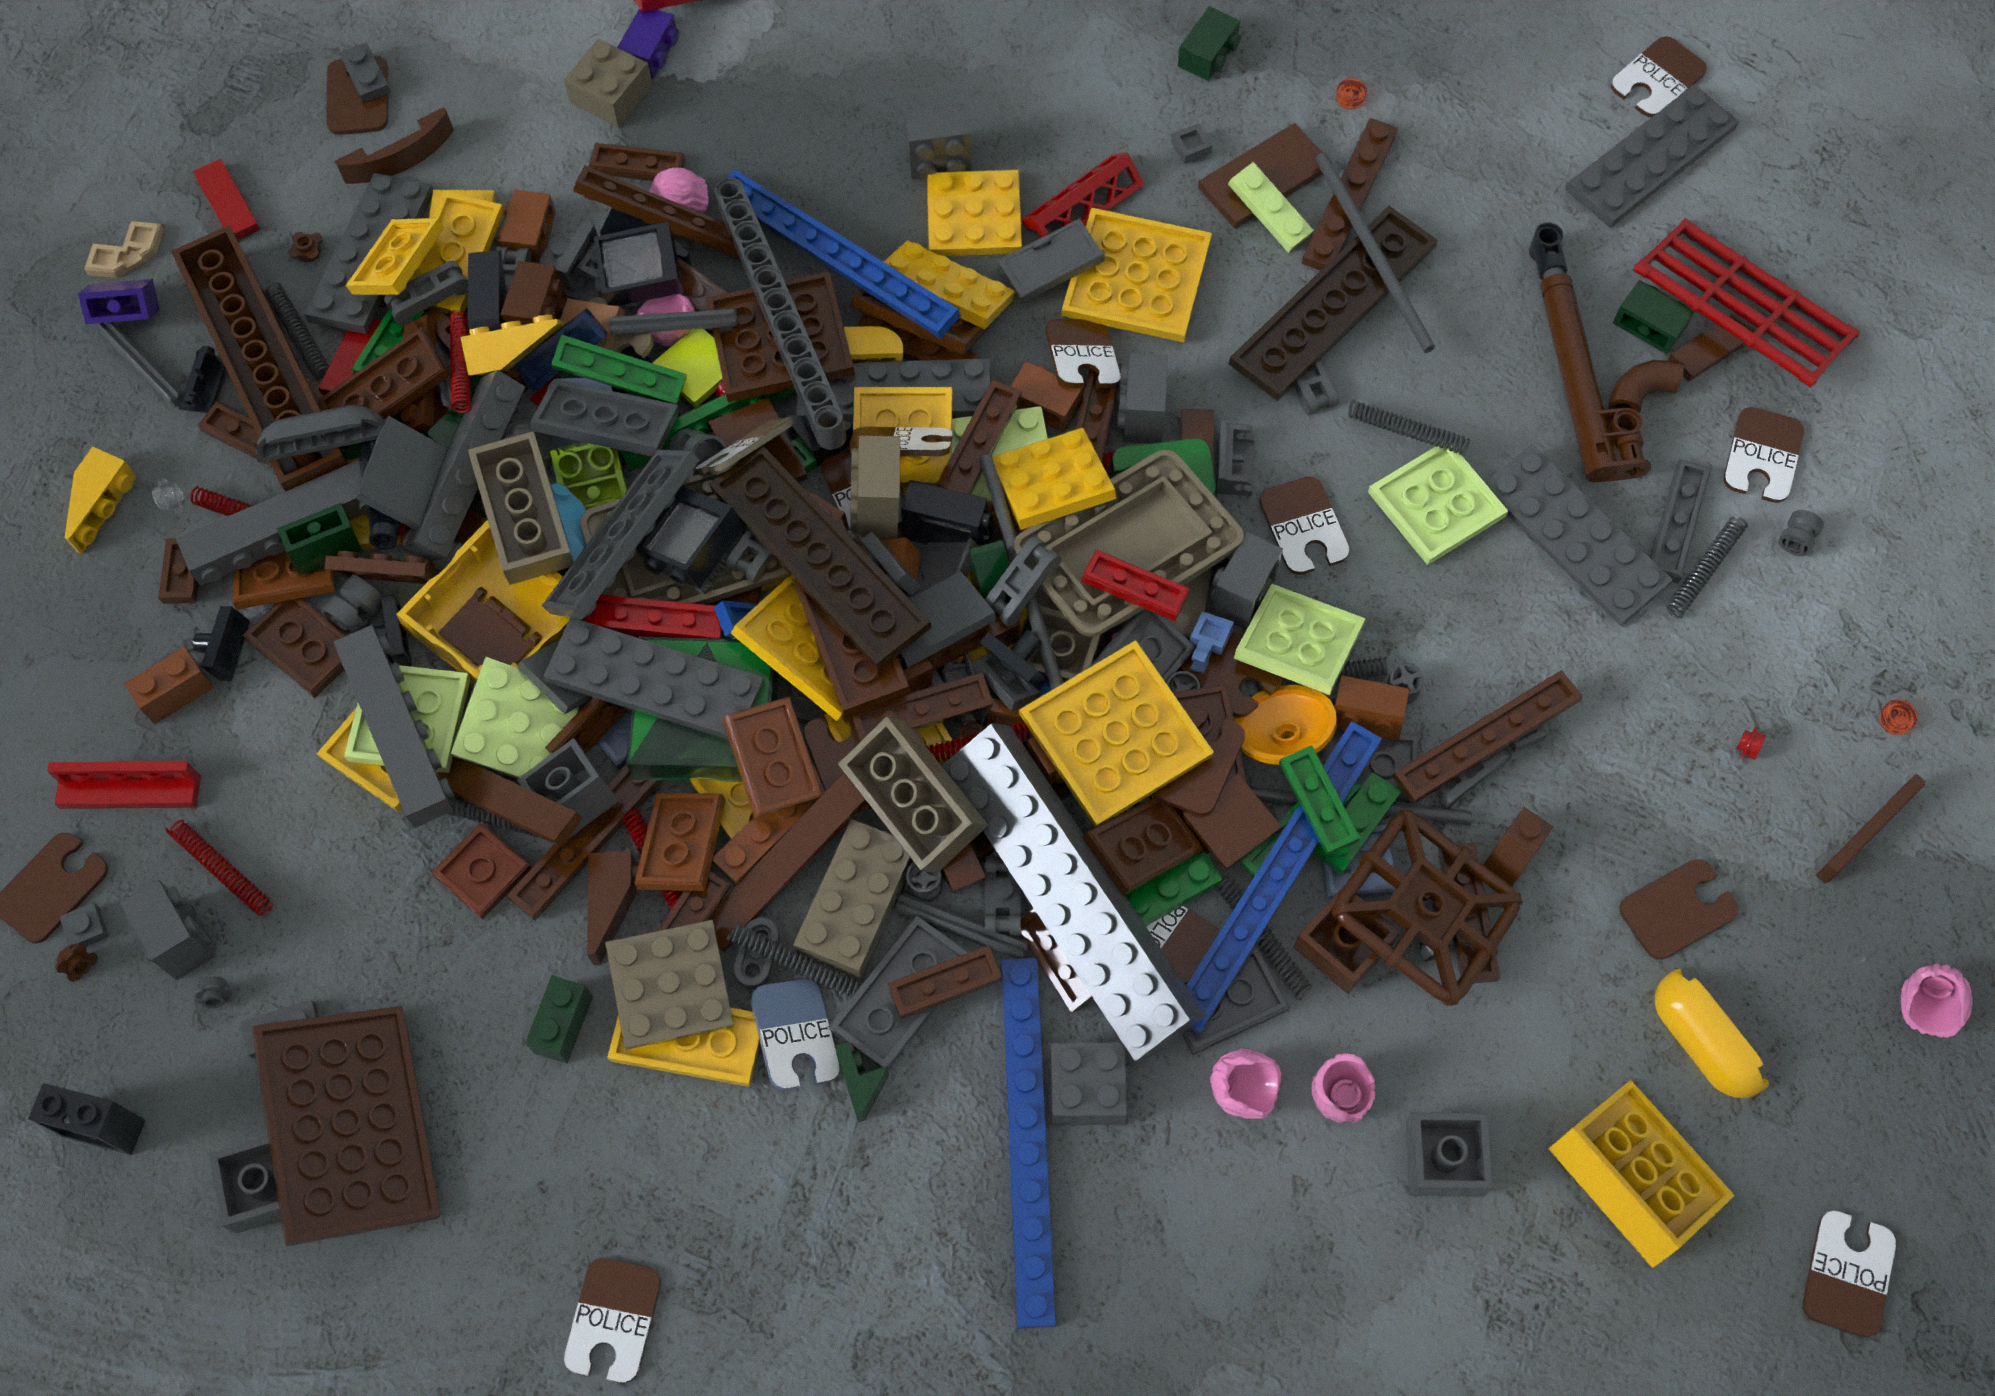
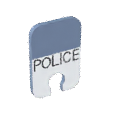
M799 979L757 987L751 996V1006L771 1084L779 1090H790L800 1087L798 1075L792 1069V1060L799 1055H804L812 1060L814 1064L813 1078L815 1085L831 1082L838 1075L840 1069L819 986L810 979Z

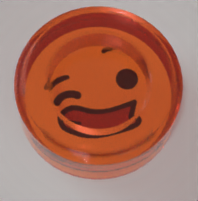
M1344 79L1338 84L1336 101L1346 109L1359 108L1365 102L1367 88L1358 79Z
M1900 699L1888 702L1879 713L1881 726L1893 735L1907 734L1916 725L1918 720L1916 709L1909 702Z

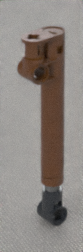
M1551 222L1542 223L1534 233L1529 247V255L1536 262L1539 278L1542 280L1540 289L1586 479L1589 482H1607L1641 477L1651 470V464L1648 460L1644 459L1641 449L1643 439L1640 429L1643 425V419L1636 410L1631 408L1604 410L1570 275L1566 274L1567 265L1561 245L1563 231L1557 224Z

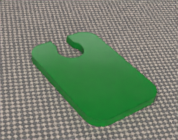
M1201 439L1126 446L1116 450L1113 455L1114 473H1120L1157 451H1173L1180 456L1213 495L1215 493L1216 485L1208 444Z

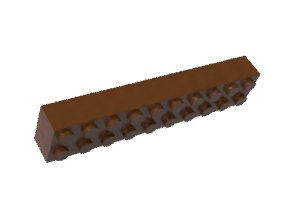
M230 225L172 250V255L258 438L261 432L276 420L322 411L265 292ZM340 447L270 461L285 492L348 465Z

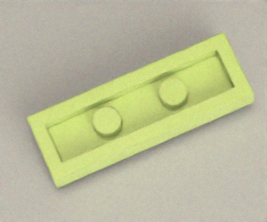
M1254 162L1230 180L1228 185L1288 253L1313 233L1314 230Z

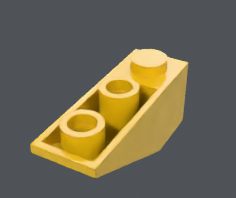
M542 315L534 317L532 324L521 325L520 321H510L502 323V329L489 331V327L470 329V335L461 337L468 375L480 377L496 370L500 372L510 370L563 327V321L553 319L552 315Z
M96 447L90 449L73 475L64 538L79 554H82L86 547L95 540L101 526L106 519L113 515L116 505L124 494L130 491L134 480L137 478L126 461Z

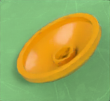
M1281 685L1271 696L1261 691L1252 696L1259 703L1258 708L1246 717H1235L1234 719L1235 723L1241 725L1245 732V739L1241 750L1254 760L1280 765V759L1311 745L1317 754L1331 741L1337 728L1336 711L1330 699L1322 692L1303 685Z

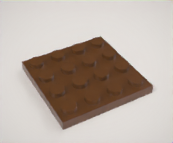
M830 271L785 280L827 380L830 381L855 375ZM748 288L706 297L708 310L735 309L737 312L738 323L736 326L712 328L728 402L793 389V383L753 289Z

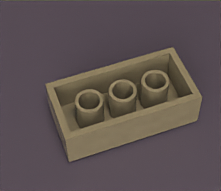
M534 431L468 449L502 570L509 585L570 568L574 563V559Z
M859 436V449L852 448L850 537L856 544L863 543L862 539L872 531L881 540L897 539L900 495V437Z
M886 716L838 763L921 871L939 872L988 826V823L905 720Z
M853 819L850 820L794 941L793 946L798 952L797 955L802 952L803 956H808V959L812 957L813 961L818 960V964L823 962V967L828 965V969L833 967L834 971L838 969L839 973H844V976L848 974L849 978L854 977V980L863 981L893 914L896 901L907 882V869L914 862L894 835Z

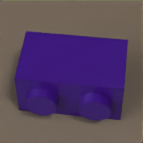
M639 8L617 47L647 62L652 79H654L659 68L661 69L665 65L667 53L671 46H675L678 41L679 30L676 27L674 15L661 10L642 12Z
M153 279L90 284L78 293L85 324L150 319L160 310Z

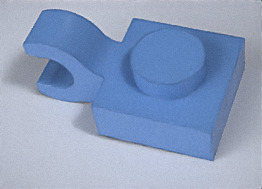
M1202 611L1190 636V642L1196 647L1191 658L1194 662L1190 670L1204 674L1211 653L1222 655L1233 631V621Z

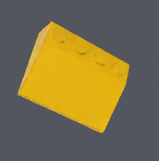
M1631 1080L1548 1148L1652 1268L1677 1251L1735 1196Z

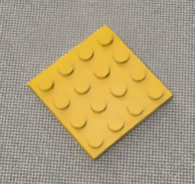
M1091 208L1086 229L1100 250L1105 251L1106 261L1070 279L1062 307V317L1086 320L1108 327L1184 343L1212 233Z
M788 576L734 626L731 634L827 714L838 721L844 715L792 578Z
M1136 640L1019 710L1020 717L1095 828L1208 760L1214 754L1207 741Z

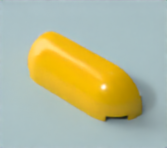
M879 326L844 327L852 363L902 361L903 343L900 337L892 330Z
M1674 969L1660 981L1655 992L1657 1013L1708 1081L1723 1094L1734 1098H1749L1766 1090L1769 1086V1081L1765 1078L1762 1079L1758 1069L1764 1065L1762 1060L1705 987L1696 978L1688 981L1681 976V969Z

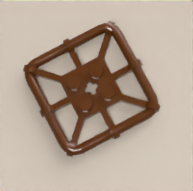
M1401 810L1388 823L1369 851H1365L1359 858V866L1340 891L1334 907L1331 908L1334 919H1338L1339 923L1347 931L1384 958L1383 963L1389 968L1394 966L1431 996L1442 1001L1446 1006L1457 1005L1459 1000L1468 993L1487 962L1493 961L1497 955V946L1516 919L1520 905L1523 903L1521 894L1516 893L1507 882L1471 856L1472 851L1467 847L1463 846L1461 848L1426 820L1414 814L1412 810ZM1400 831L1404 832L1412 864L1405 875L1382 859ZM1419 833L1452 858L1451 864L1445 873L1426 860ZM1463 866L1498 894L1472 895L1453 879ZM1372 872H1375L1395 887L1387 901L1351 903ZM1431 899L1434 902L1432 907L1436 912L1427 910L1422 900L1427 901ZM1502 907L1504 909L1486 938L1464 922L1471 909ZM1386 914L1402 926L1405 932L1393 948L1353 916ZM1455 934L1474 948L1476 953L1458 981L1456 980L1448 949V944ZM1414 937L1434 951L1442 985L1403 956V953Z

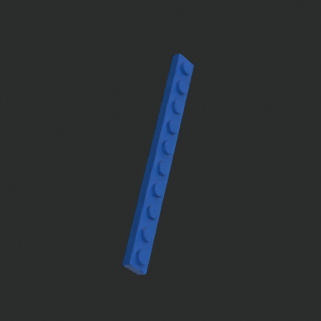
M734 169L727 178H736L742 183L759 224L941 339L960 318L961 314L958 308L741 172Z
M1351 721L1323 766L1342 804L1382 740L1381 737ZM1300 804L1186 985L1206 1015L1189 1028L1199 1035L1319 843Z
M1037 958L1003 959L1002 982L1017 1329L1055 1327L1038 964Z

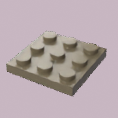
M713 920L605 942L625 1050L734 1027Z

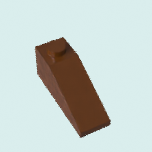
M631 851L589 853L587 956L593 965H600L607 953L605 942L614 939L636 897L634 882L639 862H636Z

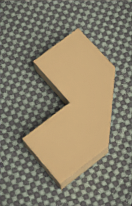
M131 221L123 246L92 244L84 270L90 276L120 278L157 255L165 231L161 224Z

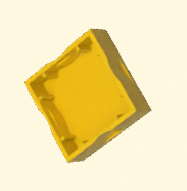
M488 520L456 552L447 567L430 579L396 614L405 631L454 670L468 673L471 677L470 682L474 686L482 665L477 666L438 632L464 606L478 588L483 587L487 590L485 598L479 601L482 605L485 604L489 597L494 596L531 626L528 634L523 637L526 641L536 631L542 635L541 641L522 660L560 640L570 617L550 614L542 607V604L563 577L557 571L509 585L502 570ZM513 662L511 666L518 668L520 662L518 664Z

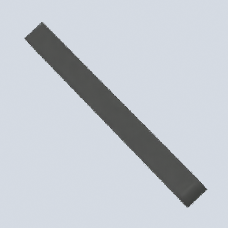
M724 178L716 184L715 193L725 226L818 444L824 449H837L845 443L847 438L840 407L742 183L736 178Z

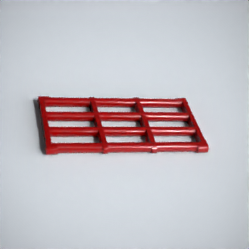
M1687 218L1682 220L1668 236L1635 264L1633 268L1635 273L1649 279L1690 306L1691 310L1696 313L1699 312L1744 342L1747 347H1752L1797 377L1800 382L1809 388L1816 384L1825 370L1848 345L1858 338L1860 333L1858 329L1849 323L1846 324L1801 295V292L1792 289L1750 262L1744 255L1741 256L1713 238ZM1684 233L1732 266L1726 269L1680 239L1679 236ZM1671 247L1718 278L1715 283L1711 282L1665 252V250ZM1654 260L1704 292V294L1698 297L1650 264ZM1741 270L1784 298L1785 301L1780 304L1737 276L1736 273ZM1725 284L1729 285L1770 312L1771 316L1766 318L1723 290L1722 287ZM1711 298L1715 299L1758 329L1753 333L1709 304L1708 301ZM1793 304L1844 339L1838 342L1789 310L1790 306ZM1781 319L1831 353L1828 357L1824 356L1775 324V322ZM1765 333L1818 368L1812 372L1761 337Z

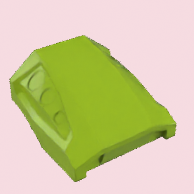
M579 442L550 451L557 483L567 487L581 501L586 510L620 499L627 492L628 487L618 449Z

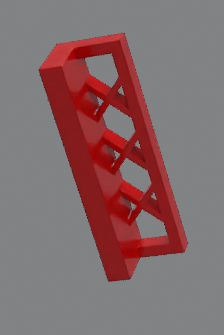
M1128 152L1115 153L1026 215L1021 221L1026 230H1036L1040 238L1049 234L1045 226L1051 221L1062 222L1061 227L1073 222L1074 220H1070L1072 206L1077 203L1085 205L1081 221L1086 227L1092 207L1108 211L1143 186L1144 182ZM1126 169L1133 183L1126 188L1117 187L1118 174ZM1099 187L1108 189L1106 202L1102 205L1093 203L1095 190Z
M600 595L596 600L597 605L595 609L584 620L585 622L642 640L706 641L707 643L701 652L712 653L708 642H724L723 630L720 627V622L714 610L715 606Z
M188 761L49 762L47 772L58 781L55 805L59 809L197 808L201 775Z

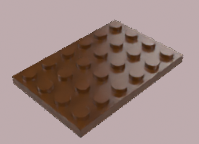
M403 1006L254 1025L252 1036L285 1247L438 1219L441 1213Z

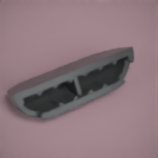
M347 405L282 418L272 422L261 432L256 445L257 461L261 463L376 440L382 429L384 419L373 409L362 405Z

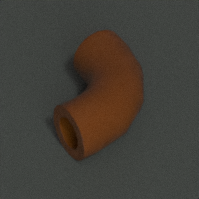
M1650 360L1634 365L1617 380L1610 395L1608 409L1631 408L1640 413L1642 402L1648 394L1657 391L1676 394L1682 380L1684 363L1669 360Z

